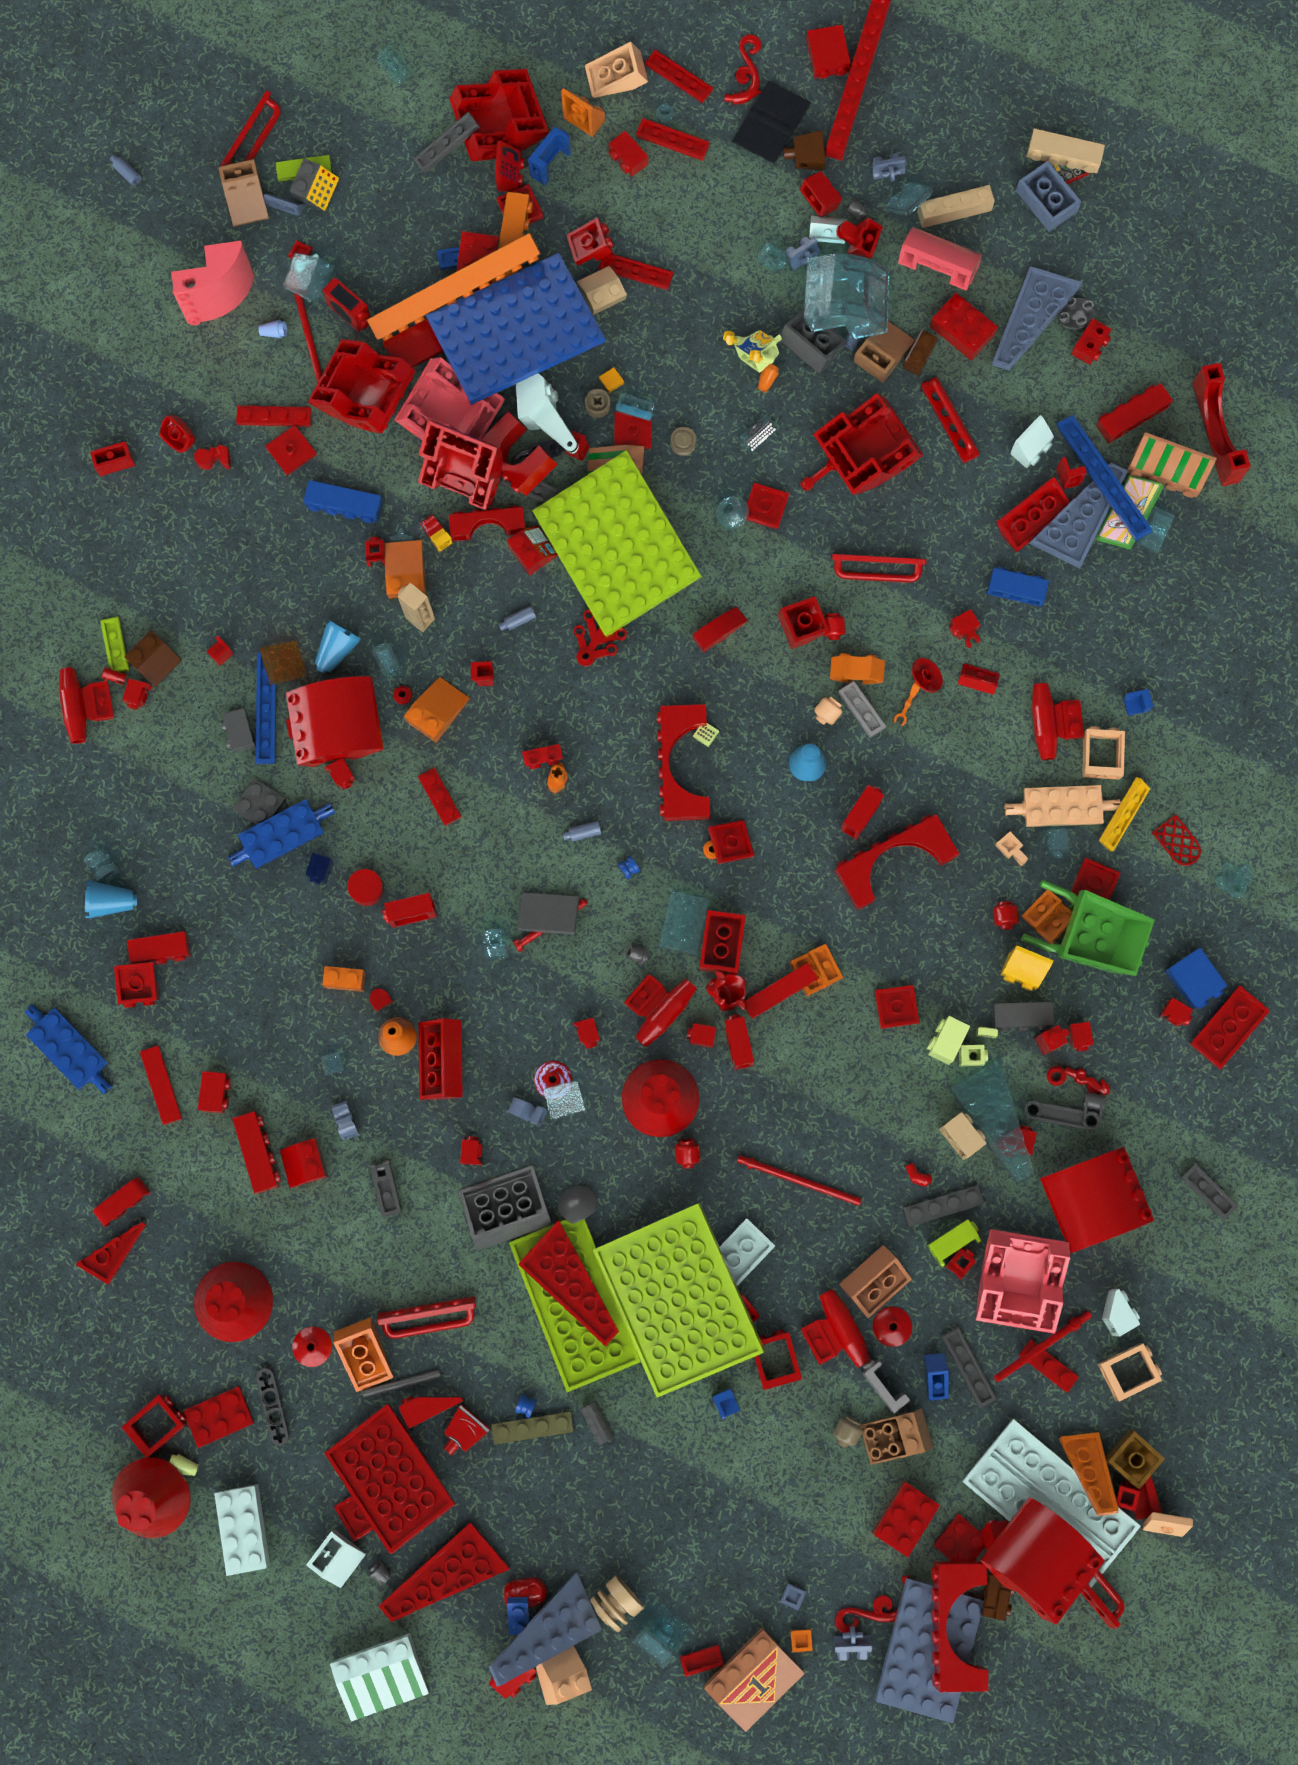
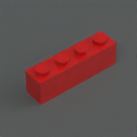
M1161 383L1156 386H1149L1144 391L1145 393L1134 395L1129 400L1130 402L1125 405L1121 403L1114 408L1112 413L1108 414L1107 412L1099 417L1096 427L1108 444L1171 406L1173 399Z
M253 1111L232 1118L254 1194H260L280 1187L278 1182H281L279 1171H275L273 1166L276 1160L273 1152H269L268 1149L270 1140L268 1134H264L262 1126H265L262 1115H258V1112Z

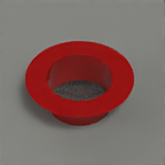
M361 869L350 876L347 889L349 895L357 904L371 906L382 898L384 884L374 871Z

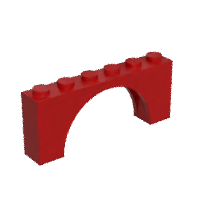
M1220 362L1202 366L1192 385L1212 455L1217 458L1215 465L1221 486L1240 483L1251 466L1246 449L1239 451L1235 449L1225 427L1222 411V390L1225 376Z
M706 704L660 706L661 712H657V723H661V730H658V742H662V749H658V759L662 760V767H659V779H663V786H659L660 797H664V804L660 805V816H664V821L710 820V798L691 794L681 788L674 780L669 768V757L676 742L686 733L698 729L699 726H707Z
M937 814L932 817L927 815L920 820L921 823L914 825V823L904 828V832L900 834L896 832L888 836V840L884 843L879 841L870 846L871 849L864 852L862 850L854 855V859L850 861L845 859L837 864L838 867L835 869V873L857 911L875 901L870 884L871 869L876 859L888 849L897 846L918 847L931 854L940 866L958 857L959 852Z
M934 1561V1567L931 1568V1578L934 1580V1588L931 1589V1598L934 1601V1609L931 1611L934 1631H932L931 1636L935 1647V1652H932V1663L935 1665V1673L932 1674V1684L940 1693L989 1691L988 1669L960 1660L949 1644L946 1631L947 1617L957 1598L971 1588L987 1585V1567L982 1561Z

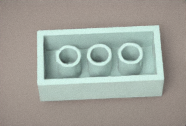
M258 1484L214 1493L226 1576L268 1568L270 1566Z

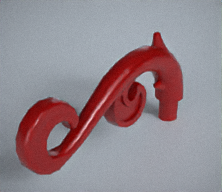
M746 35L740 40L739 49L747 66L740 67L736 72L738 83L747 84L749 77H746V75H750L752 79L751 85L745 92L741 90L739 93H734V95L725 94L724 102L743 104L762 92L758 91L760 84L758 70L744 49L746 43H752L754 48L749 50V54L753 55L759 52L761 40L755 35Z
M909 1575L901 1577L903 1585L905 1584L906 1578H910ZM880 1595L873 1602L874 1612L852 1607L843 1608L836 1614L835 1625L841 1633L850 1632V1626H854L856 1630L859 1623L858 1618L855 1617L854 1622L850 1625H846L843 1621V1617L849 1613L877 1622H894L898 1609L889 1613L883 1612L882 1607L884 1606L888 1610L892 1608V1601L887 1595Z

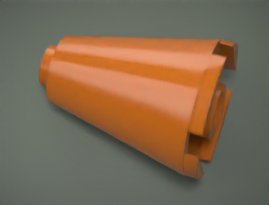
M401 1017L391 1018L384 1022L378 1033V1041L381 1048L386 1053L394 1056L407 1054L413 1049L417 1039L414 1025L409 1020Z

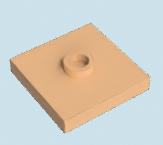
M1153 1512L1143 1522L1142 1530L1183 1537L1193 1527V1519Z

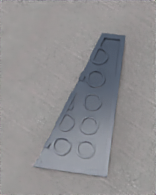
M1030 266L992 365L1010 371L1080 289L1083 282Z
M1110 463L1108 466L1122 484L1128 470ZM1092 481L1029 544L1080 569L1111 505L1095 482Z
M574 1573L569 1578L568 1582L557 1591L558 1593L544 1605L527 1624V1627L515 1637V1640L489 1666L497 1687L602 1630L578 1573Z

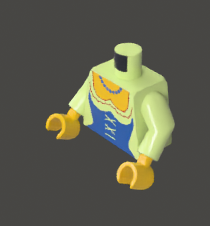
M760 330L747 337L735 336L734 332L725 331L723 340L728 345H735L739 358L759 373L766 366L772 364L779 355L776 344L782 338L777 331L768 336Z

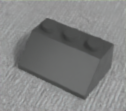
M807 307L786 323L780 334L781 342L819 374L835 360L848 343V341Z

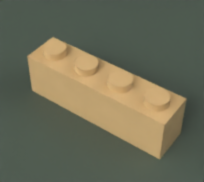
M1034 129L1026 157L1035 161H1048L1052 165H1063L1069 169L1076 168L1087 173H1097L1101 165L1105 145Z
M990 185L919 202L917 213L921 227L925 228L992 211L995 201Z
M409 583L407 586H403L398 592V600L405 618L421 632H424L435 619L429 599L413 584Z

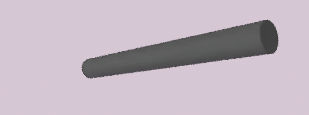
M440 1369L362 1390L363 1397L366 1398L441 1377Z

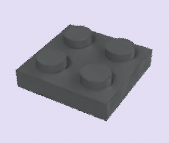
M254 778L232 809L257 825L275 816L286 799Z

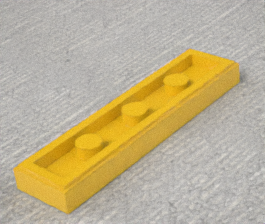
M1135 778L1099 839V842L1109 851L1113 852L1151 789L1141 778Z

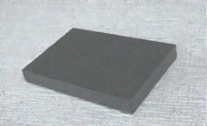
M522 893L517 925L518 931L575 935L579 896Z

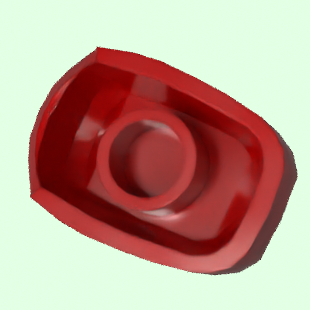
M176 415L165 416L161 423L160 437L179 453L190 450L195 443V436L192 430L189 429L180 417Z
M536 1577L511 1581L504 1587L505 1604L507 1605V1598L528 1597L529 1608L536 1607L545 1602L547 1587L540 1578Z

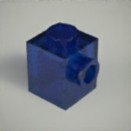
M312 853L305 874L309 881L318 885L321 882L327 883L333 865L332 859Z

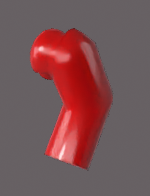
M914 1163L905 1166L910 1180L914 1184L924 1187L932 1182L931 1175L919 1173Z

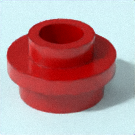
M399 686L394 690L393 698L398 704L404 705L411 701L412 692L407 686ZM401 692L406 693L404 697H399Z
M1054 1066L1048 1070L1047 1080L1054 1086L1062 1085L1066 1080V1072L1063 1068ZM1058 1072L1061 1076L1060 1079H1054L1053 1074Z

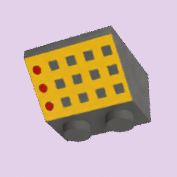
M304 158L289 192L292 198L326 212L340 178L321 165Z

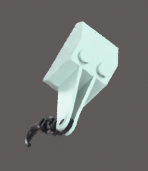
M540 374L517 383L516 395L519 420L528 430L542 429L553 440L534 443L527 449L517 452L513 457L512 464L516 465L519 459L527 458L538 446L543 448L552 458L560 456L563 451L569 453L577 452L579 445L556 410L558 394L551 384Z

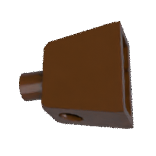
M816 131L794 137L793 148H783V158L794 159L796 169L823 171L825 169L823 132Z

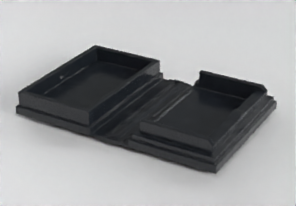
M768 81L732 142L775 164L783 148H785L794 130L811 105V102Z

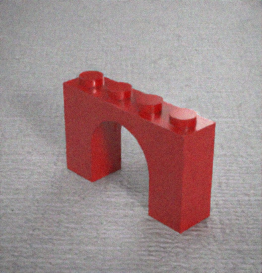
M508 411L481 440L501 449L503 455L501 476L507 482H512L510 486L516 493L521 492L527 496L558 464L543 448L538 446L523 462L509 465L508 454L510 448L527 429Z

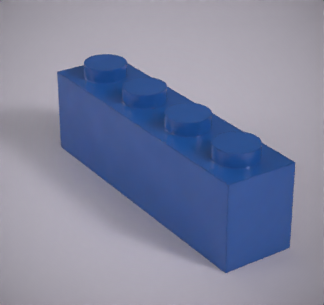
M311 480L308 482L303 500L305 506L311 511L318 512V510H323L333 516L342 514L347 519L361 518L366 523L378 522L383 504L381 495Z

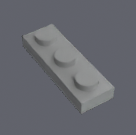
M854 681L838 691L839 696L869 738H872L886 728V725Z

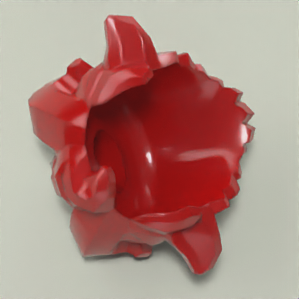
M720 970L715 971L717 979H711L705 987L707 993L713 997L715 1004L719 1005V1009L722 1012L732 1010L736 1006L745 1010V978L742 975L738 976L731 973L725 975Z

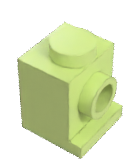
M961 1045L959 1049V1066H984L985 1062L988 1061V1050L984 1049V1045ZM970 1053L976 1054L975 1060L970 1059Z

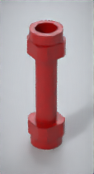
M830 459L827 461V465L810 478H804L800 482V486L805 492L812 489L814 483L828 472L836 470Z

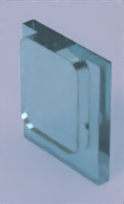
M577 1080L543 1089L551 1119L585 1110Z

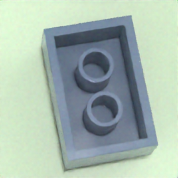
M1048 161L1019 180L1016 188V193L1048 232L1076 214L1081 204L1080 199Z

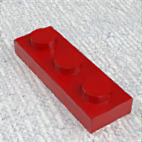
M435 768L418 776L444 826L462 818Z
M1030 1339L1018 1356H1023L1036 1347L1037 1344ZM1045 1350L1027 1362L1066 1393L1069 1392L1079 1376Z

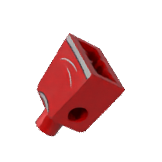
M462 1404L444 1433L450 1440L443 1449L450 1455H453L459 1447L466 1452L486 1435L491 1428Z

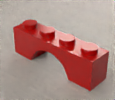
M510 506L508 509L491 508L489 511L473 510L470 513L459 511L449 515L452 542L471 540L474 531L484 524L500 526L504 529L507 536L515 535L520 530L526 529L523 507Z

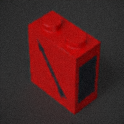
M334 277L322 290L327 306L358 332L362 329H367L369 327L367 319L371 318L367 304Z

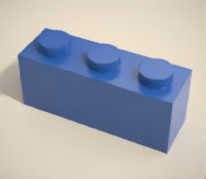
M1003 567L993 568L987 594L1042 607L1049 580H1045L1042 576H1028L1020 571L1010 572Z

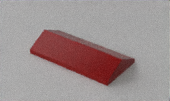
M1052 477L996 521L1001 536L1018 552L1032 541L1070 501L1055 477Z

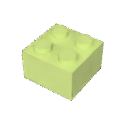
M951 1016L942 1019L935 1030L938 1033L937 1037L934 1036L927 1047L930 1050L928 1055L950 1065L954 1061L970 1026Z

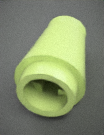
M172 1454L170 1463L177 1467L181 1475H196L199 1464L180 1454Z

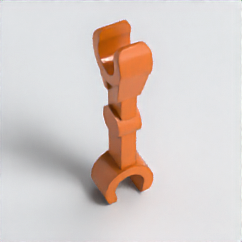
M914 682L910 690L909 698L905 702L902 713L894 717V723L898 717H902L904 721L901 726L905 725L907 709L920 689L916 682Z

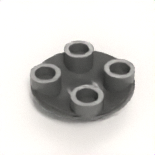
M1072 297L1058 313L1059 322L1065 328L1071 330L1082 329L1089 325L1092 318L1094 319L1095 308L1090 300Z
M585 1186L568 1188L561 1194L558 1200L559 1213L570 1223H577L586 1219L597 1209L595 1194Z

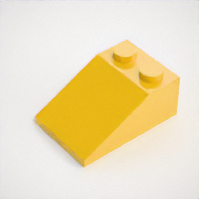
M1016 946L1008 954L1000 975L1004 977L1003 980L1014 984V982H1018L1026 990H1036L1052 966L1053 960Z

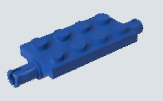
M305 799L238 834L243 844V849L229 855L228 858L233 867L249 859L252 861L255 869H258L324 834L319 823L328 816L335 814V811L330 803L317 810H312Z
M34 1004L29 1007L34 1013L26 1009L24 1013L35 1023V1026L26 1036L78 1090H81L88 1083H93L105 1095L108 1092L107 1089L110 1090L113 1087L101 1075V1071L108 1064V1061L56 1008H53L46 1016Z

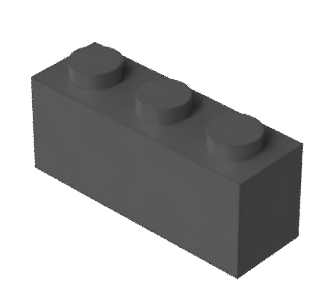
M1053 1002L1000 1003L992 1005L993 1028L998 1029V1032H1010V1028H1018V1032L1030 1031L1029 1028H1037V1031H1048L1049 1027L1054 1026Z

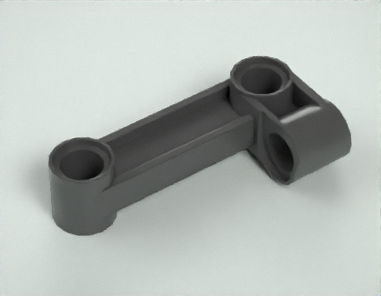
M1085 1092L1082 1110L1030 1101L1023 1106L1022 1113L1029 1120L1092 1131L1100 1126L1105 1096ZM1029 1105L1036 1107V1115L1028 1113ZM1088 1116L1092 1117L1095 1121L1093 1127L1088 1126L1086 1123Z

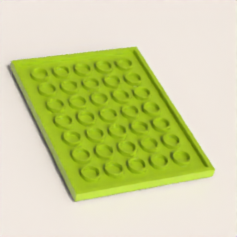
M627 450L532 510L606 637L702 578Z
M700 1203L593 1250L657 1398L765 1352Z

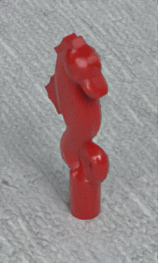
M1067 1066L1065 1067L1066 1075L1073 1077L1077 1084H1087L1086 1088L1089 1093L1103 1095L1110 1093V1086L1104 1079L1100 1080V1084L1095 1078L1086 1077L1087 1073L1084 1069L1074 1070Z

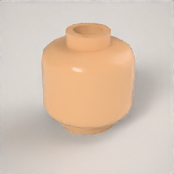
M831 696L829 698L824 697L814 709L817 714L816 719L823 725L826 722L831 725L834 724L842 714V705Z

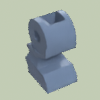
M513 1097L507 1112L541 1127L548 1110L539 1106L535 1108L532 1104Z
M347 1100L332 1105V1112L338 1125L340 1138L344 1141L360 1135L358 1127L353 1122L354 1116Z

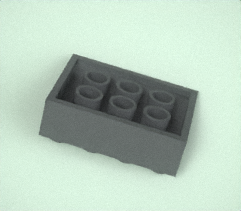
M533 1165L459 1190L472 1240L477 1251L552 1225Z

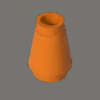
M772 364L766 366L761 371L757 389L767 393L779 375V368Z

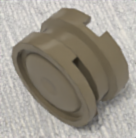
M593 389L588 392L585 397V409L590 416L601 418L610 411V397L606 391Z
M688 427L677 428L671 435V448L679 456L690 455L696 447V435Z

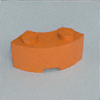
M840 653L839 656L831 657L830 679L845 683H851V680H863L862 684L883 683L885 661L877 658L876 655L856 657L851 656L849 653Z

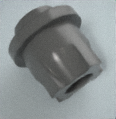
M854 198L846 207V211L853 215L855 220L863 219L868 210L865 203L862 204Z
M630 944L625 955L627 959L642 965L647 961L649 953L645 946L639 947Z
M375 1561L368 1568L370 1571L368 1576L382 1586L391 1578V1573L384 1566L385 1563L383 1561Z

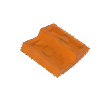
M1046 890L1022 915V918L1049 944H1053L1067 929L1072 911L1062 903L1060 898L1051 891Z
M826 944L789 962L793 971L809 963L817 976V981L803 989L806 996L843 979Z

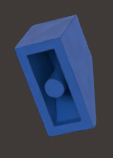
M945 1354L924 1355L928 1400L949 1399L948 1367Z

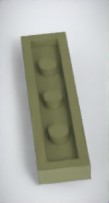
M571 1411L491 1424L494 1445L574 1432Z

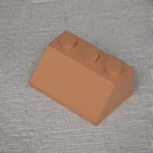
M883 1245L839 1285L861 1312L869 1318L912 1279L898 1259Z

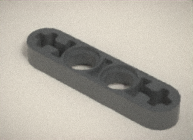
M264 1368L257 1373L256 1381L270 1439L274 1445L282 1446L289 1440V1430L275 1373L269 1368ZM266 1371V1374L271 1375L268 1383L269 1385L273 1384L274 1388H267L263 1391L262 1386L265 1387L266 1382L265 1380L261 1381V1377L264 1375L263 1372ZM269 1391L274 1392L276 1395L273 1403H269L265 1399V1395ZM273 1411L280 1413L281 1418L279 1422L271 1421L270 1414ZM283 1423V1427L279 1429L281 1434H285V1437L280 1442L279 1439H275V1436L278 1435L277 1428L272 1430V1426H278Z

